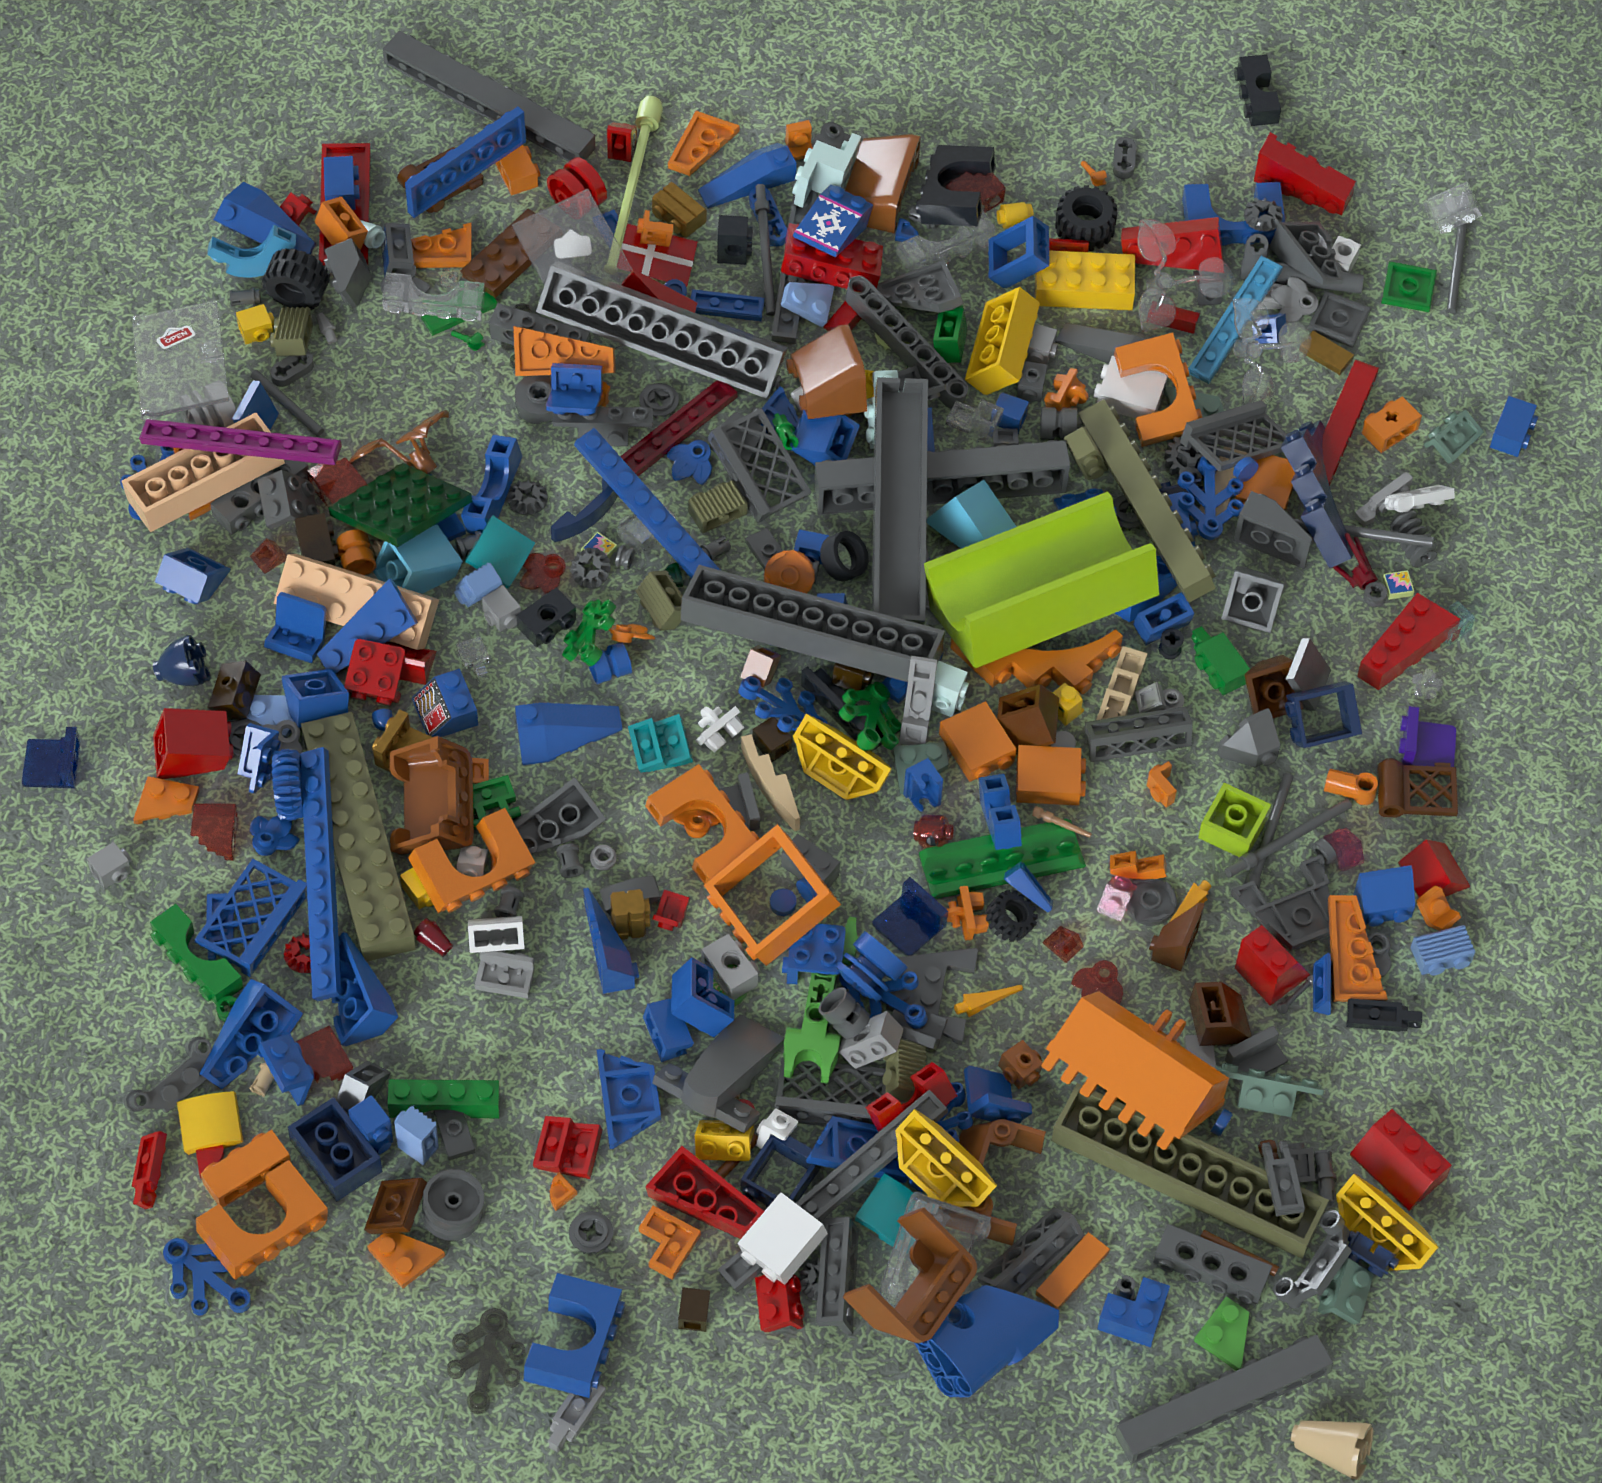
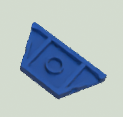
M597 1049L609 1148L614 1149L661 1120L657 1086L652 1084L655 1070L654 1065L635 1062L625 1056L618 1058L605 1054V1050Z
M832 1116L807 1157L806 1162L836 1169L873 1138L878 1131L873 1124ZM897 1157L873 1176L881 1178L885 1173L900 1183H905L909 1178L899 1168L896 1160Z

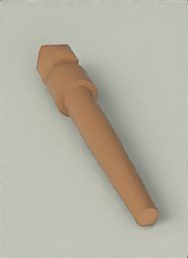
M1038 806L1033 809L1032 816L1043 818L1045 822H1052L1089 838L1092 833L1054 816L1049 811L1044 812Z

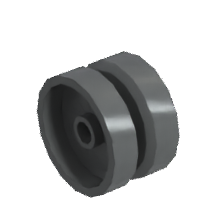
M448 1169L433 1176L428 1181L423 1192L422 1220L426 1229L435 1237L445 1241H459L469 1237L478 1228L483 1215L484 1191L480 1182L472 1174L462 1170Z

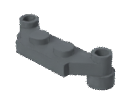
M203 1037L190 1038L185 1045V1051L189 1057L148 1092L141 1090L128 1091L123 1098L125 1108L132 1112H139L143 1109H162L164 1113H168L177 1105L178 1101H182L206 1080L205 1077L200 1075V1072L211 1051V1043ZM200 1043L203 1047L201 1052L198 1049ZM138 1096H139L140 1099H141V1102H140L139 1105L136 1103V1098H137Z
M1335 1210L1327 1211L1320 1218V1226L1327 1233V1237L1297 1281L1293 1282L1291 1278L1283 1277L1273 1287V1292L1278 1299L1286 1302L1292 1309L1299 1308L1304 1300L1317 1294L1321 1296L1352 1252L1348 1247L1350 1231L1346 1227L1342 1216Z

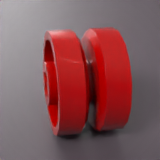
M574 157L564 165L563 169L556 170L547 178V187L554 202L573 220L582 219L589 214L592 208H597L607 199V190L600 175L592 165L580 157Z

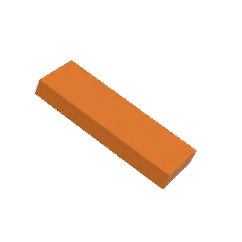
M1088 1232L1040 1285L1035 1294L1048 1305L1059 1310L1108 1255L1110 1248Z

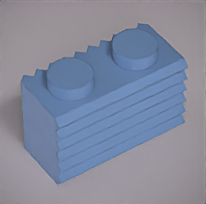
M486 563L481 568L466 575L456 585L455 596L461 604L470 607L482 600V597L496 590L503 583L492 564Z
M1464 925L1414 937L1410 947L1421 975L1428 973L1432 976L1438 975L1451 967L1463 969L1472 963L1475 949L1473 944H1471Z
M414 1106L409 1107L407 1111H402L396 1117L394 1124L398 1148L424 1165L439 1148L436 1121L432 1122V1119H427V1115L423 1116V1112L419 1113V1110H415Z

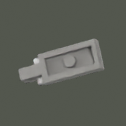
M1408 472L1403 473L1373 495L1368 503L1355 512L1354 518L1363 527L1373 523L1377 513L1388 511L1384 504L1385 498L1399 492L1410 491L1413 477Z
M599 1384L598 1389L593 1388L590 1398L572 1393L568 1394L552 1419L550 1431L553 1434L548 1440V1447L559 1453L567 1440L573 1442L605 1395L606 1387Z

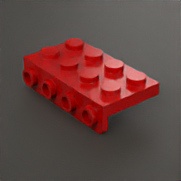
M789 223L784 258L781 265V272L783 274L847 289L849 280L852 277L863 276L877 289L881 275L882 245L871 241L866 242L855 239L834 257L794 238L793 234L799 224Z

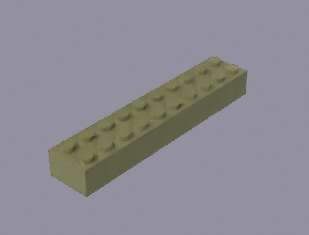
M348 712L301 723L306 751L321 747L329 751L334 856L362 956L368 962L416 950L412 926L353 713Z
M1076 1084L1054 1125L1052 1142L1303 1259L1318 1229L1320 1218L1326 1211L1328 1199L1300 1187L1305 1206L1304 1212L1276 1216L1266 1170L1188 1134L1181 1139L1175 1137L1170 1146L1163 1150L1157 1146L1158 1140L1165 1131L1163 1128L1156 1124L1147 1137L1142 1136L1137 1130L1146 1118L1144 1115L1136 1111L1131 1120L1125 1124L1118 1119L1119 1114L1125 1107L1124 1104L1115 1101L1111 1108L1106 1111L1099 1106V1102L1104 1096L1103 1094L1094 1091L1087 1098L1080 1093L1083 1085Z

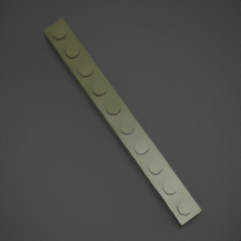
M1105 399L1079 412L1078 415L1083 427H1086L1112 476L1188 603L1216 589L1212 580L1216 577L1209 563L1204 565L1202 562L1205 557L1199 546L1193 547L1191 544L1194 539L1188 528L1182 529L1181 524H1183V521L1178 511L1172 512L1170 509L1172 502L1167 493L1161 494L1159 491L1162 486L1156 475L1150 476L1149 471H1151L1147 460L1145 457L1140 459L1138 456L1141 452L1135 440L1130 442L1127 438L1130 436V433L1124 423H1118L1117 420L1120 417L1115 407L1111 406L1109 408Z

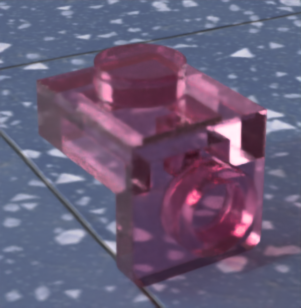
M1348 828L1337 829L1333 833L1323 836V839L1335 850L1338 868L1341 871H1346L1364 863L1362 842Z
M1113 876L1105 887L1097 912L1121 922L1126 914L1132 895L1136 892L1137 886L1132 884L1128 878Z

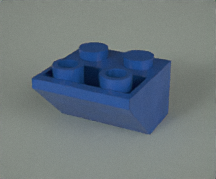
M804 410L795 431V436L799 441L798 446L794 448L792 443L790 445L793 452L815 465V462L825 460H847L860 425L845 415L808 419Z

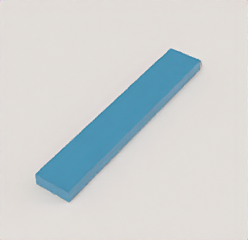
M1261 255L1188 368L1190 375L1208 384L1211 382L1282 272L1283 266Z

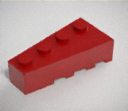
M1270 132L1259 151L1254 182H1280L1283 195L1293 196L1308 205H1316L1329 213H1336L1342 216L1353 196L1356 181L1330 166L1322 167L1315 157L1311 155L1308 157L1303 156L1295 151L1296 147L1289 142L1284 145L1276 140L1277 136Z
M1219 217L1122 228L1121 244L1123 254L1135 255L1136 264L1224 273V256Z
M1417 592L1362 659L1357 677L1380 690L1401 675L1409 666L1421 661V658L1430 651L1433 652L1439 648L1441 643L1456 636L1460 618Z
M683 1146L675 1152L645 1186L648 1197L739 1239H742L764 1213L760 1207Z

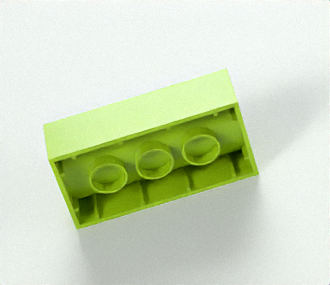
M1108 491L924 563L930 610L974 668L1159 595L1156 548L1151 543L1134 550L1131 548L1121 530L1115 513L1113 498Z

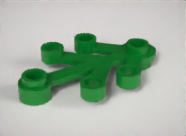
M598 599L594 602L589 601L584 606L582 622L576 631H569L563 640L568 646L564 649L562 656L569 662L573 661L579 654L581 660L591 667L601 658L603 651L595 645L596 630L603 629L608 631L615 623V619L611 614L616 609V605L611 600L607 599L602 602Z
M880 682L868 685L865 690L855 691L854 689H848L842 696L846 704L839 710V715L843 720L850 722L855 716H867L864 729L858 734L857 745L864 751L873 750L880 741L889 750H892L899 743L895 734L901 729L902 724L887 704L890 697L888 688ZM859 700L870 702L869 705H855ZM879 709L882 711V713H883L884 716L886 717L887 721H885V719L883 718V716H882V714L880 713ZM876 724L884 735L882 738L875 731Z

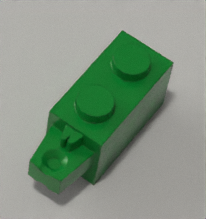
M963 305L938 314L933 338L934 349L947 363H961L968 331Z
M1202 626L1194 629L1191 639L1195 643L1193 647L1196 651L1195 663L1200 670H1204L1207 673L1211 686L1215 690L1218 689L1224 696L1245 685L1244 674L1250 668L1224 632L1210 637Z

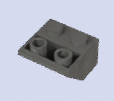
M350 238L324 249L327 255L324 262L329 273H332L335 279L332 283L337 294H340L344 303L348 301L351 307L355 308L358 307L372 275L363 253L353 239Z

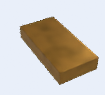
M1312 331L1299 347L1301 353L1338 375H1341L1354 358V354L1315 331Z

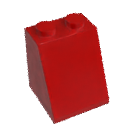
M164 708L153 734L156 778L171 779L225 770L228 760L233 758V745L229 744L231 722H227L226 711Z
M1260 925L1241 940L1235 969L1270 1006L1305 981L1310 975L1263 925Z

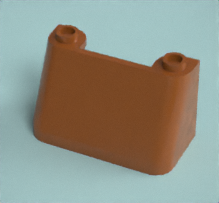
M905 134L864 138L860 142L857 158L845 191L854 196H860L873 204L867 227L895 233L898 225L896 219L901 211L906 187L911 173L917 169L919 163L921 136Z
M848 324L835 327L790 354V359H786L788 374H792L793 378H799L803 389V395H799L800 409L805 410L808 419L867 411L864 364Z
M439 736L391 751L390 772L395 778L404 782V828H397L392 831L390 850L402 855L411 854L415 848L435 839H438L443 850L461 849L470 846L474 838L473 762L470 752L465 747Z

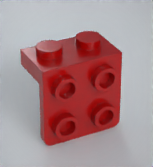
M357 639L354 642L344 685L351 694V698L366 701V697L376 699L377 704L391 706L392 702L399 704L401 693L397 689L405 659V650L397 646Z

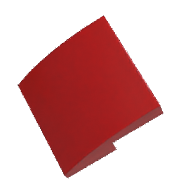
M545 1116L533 1167L544 1171L560 1172L564 1175L591 1179L603 1131L602 1127L598 1124L574 1123L568 1117Z

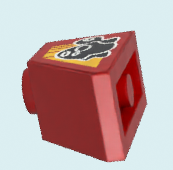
M616 122L609 124L607 127L608 159L632 162L637 143V126Z

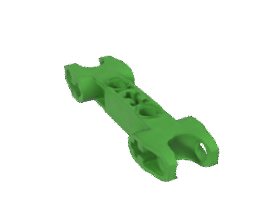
M849 916L847 920L843 955L848 953L856 957L857 950L853 944L858 939L856 930L857 917ZM843 956L842 963H843L844 965H846V966L852 965V964ZM811 974L802 1029L787 1027L783 1052L784 1077L792 1078L794 1070L799 1063L811 1061L816 1063L821 1069V1083H829L832 1072L837 1065L841 1035L827 1033L829 1022L819 1013L820 1002H817L820 996H822L823 1000L830 992L835 990L837 975ZM813 1018H819V1019H821V1020H820V1021H814V1020H812V1019H813Z

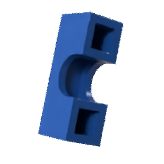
M1005 774L979 777L980 804L995 850L1022 846L1020 818L1015 805H1011L1010 789Z

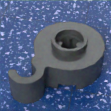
M551 375L527 376L517 384L515 389V405L519 416L525 421L540 424V422L553 420V412L546 410V403L551 392Z

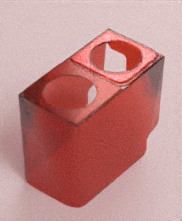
M966 172L945 187L952 191L981 192L982 205L984 206L982 215L1004 201L1006 187L993 173H989L986 176L977 173L973 176ZM998 195L1001 198L999 203L995 206H990L993 198Z
M347 458L337 460L336 465L317 464L307 470L308 480L310 482L314 481L319 489V493L316 490L315 493L327 507L329 506L325 502L324 495L328 497L333 505L339 499L356 492L359 487L368 486Z
M194 804L190 835L198 836L199 844L205 845L208 852H215L216 855L224 856V860L234 861L237 827L235 830V817H237L238 825L237 805Z
M330 1025L295 1041L301 1047L302 1057L306 1064L311 1066L317 1084L320 1076L322 1078L329 1076L331 1081L335 1079L340 1081L344 1079L346 1073L353 1070L352 1063Z

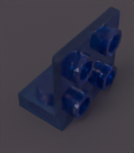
M66 727L65 737H61L60 740H27L22 776L23 787L75 789L81 744L77 727Z
M909 877L903 882L902 895L872 921V925L905 956H912L946 927L948 910L914 879Z

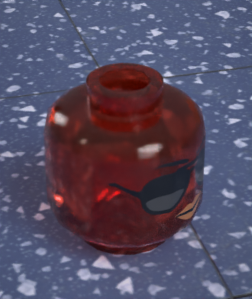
M922 815L919 821L914 823V840L922 848L942 847L948 843V840L953 839V824H949L945 815Z

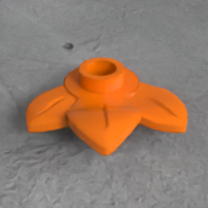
M616 624L608 630L612 633L611 639L618 642L632 643L633 637L655 640L653 635L647 634L648 629L637 624Z
M702 809L687 810L673 818L675 822L684 825L686 833L692 838L704 837L710 830V827L720 823L712 813Z

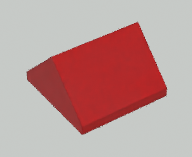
M391 641L385 643L401 647L406 652L400 680L426 685L437 651L425 648L416 650Z
M1426 839L1398 862L1400 867L1412 866L1414 891L1418 898L1434 886L1442 888L1445 897L1470 887L1445 843Z

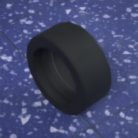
M845 530L827 537L822 543L820 550L821 561L824 569L833 579L845 582L861 576L867 570L869 556L866 545L854 532ZM839 543L845 546L851 558L850 569L844 566L838 554Z

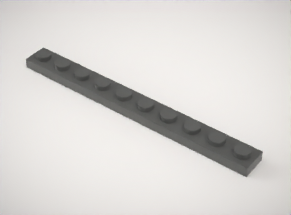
M928 1090L797 1201L796 1204L821 1222L898 1156L896 1129L914 1109L936 1123L948 1113V1109ZM741 1250L718 1269V1272L736 1293L763 1270L757 1263L752 1266L741 1257Z

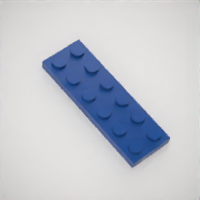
M517 106L513 110L506 112L500 119L492 124H488L473 137L467 138L463 144L455 149H451L436 162L430 163L426 169L417 175L411 176L405 182L408 213L413 218L417 217L526 143L524 111Z

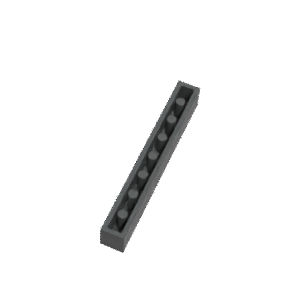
M1317 1334L1310 1338L1307 1336L1300 1337L1293 1342L1292 1346L1283 1349V1347L1276 1348L1268 1354V1357L1258 1360V1358L1252 1359L1244 1364L1242 1369L1235 1372L1228 1370L1221 1374L1216 1381L1211 1383L1204 1381L1198 1384L1193 1389L1194 1391L1185 1395L1183 1392L1172 1396L1169 1402L1161 1406L1154 1404L1145 1409L1143 1414L1135 1418L1133 1415L1125 1417L1118 1423L1115 1436L1130 1464H1133L1329 1374L1333 1361Z

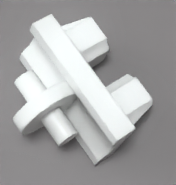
M736 706L720 719L717 717L722 713L719 707H716L714 710L704 707L701 710L702 719L698 724L701 728H704L707 724L710 727L695 741L700 746L705 743L715 753L726 743L718 731L724 728L731 738L742 731L745 727L737 717L740 711Z

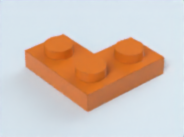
M654 1205L639 1226L640 1233L661 1243L648 1263L649 1268L673 1280L700 1238L701 1231Z

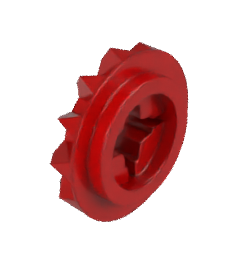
M303 932L301 936H293L291 941L285 944L283 954L285 962L290 969L298 973H311L310 958L305 954L300 956V946L306 950L310 949L309 935Z

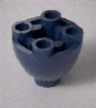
M184 635L173 641L163 651L159 660L153 662V671L159 681L166 680L181 686H197L211 679L209 669L205 666L203 658L206 657V649L202 642L197 643L191 635Z

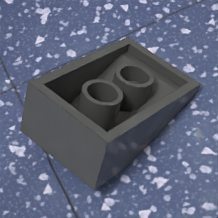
M1251 491L1239 514L1234 541L1304 569L1312 538L1275 500L1268 498L1266 495Z

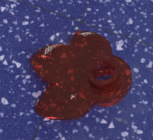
M540 553L529 554L523 564L527 571L520 581V586L529 590L541 587L545 594L549 593L559 586L560 576L566 570L565 561L557 554H549L547 556ZM556 566L557 568L551 569L549 567Z
M1102 960L1094 964L1092 968H1082L1076 972L1071 984L1082 989L1081 997L1100 991L1119 1005L1122 1001L1123 987L1117 980L1118 970L1110 961ZM1102 969H1107L1110 974L1108 977H1101L1099 972Z

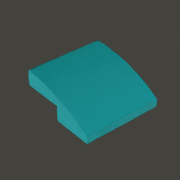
M492 516L488 520L479 539L474 543L465 562L476 569L481 568L486 563H491L503 583L501 585L508 589L525 563L535 542L495 516Z
M680 714L657 722L650 718L628 726L640 773L694 762Z
M884 1173L856 1214L855 1221L879 1234L878 1238L902 1252L912 1236L897 1220L900 1216L906 1214L914 1200L922 1199Z

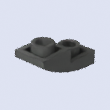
M654 876L639 877L601 889L600 893L605 911L611 916L610 895L612 892L624 891L627 893L628 890L640 889L643 891V898L649 899V904L661 900L656 878Z

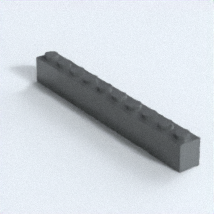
M399 30L383 48L385 64L493 122L500 119L506 112L513 110L517 106L524 111L526 139L568 162L574 157L586 160L595 150V134L590 130L574 124L568 118H563L553 113L549 108L538 105L528 97H523L511 88L495 82L491 77L476 72L472 67L461 64L453 57L437 51L431 45H426L416 40L412 35H407Z

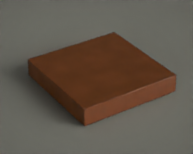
M423 1178L381 1181L364 1230L369 1234L410 1232L428 1182Z

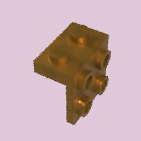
M399 709L395 717L389 718L383 735L377 737L373 743L372 751L375 765L390 772L391 751L433 737L411 728L409 713Z

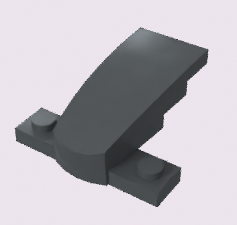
M740 1014L710 1043L689 1073L668 1063L654 1075L652 1084L680 1098L692 1110L709 1117H715L745 1133L759 1120L760 1112L748 1104L735 1099V1097L750 1087L752 1078L768 1066L769 1058L784 1047L785 1037Z

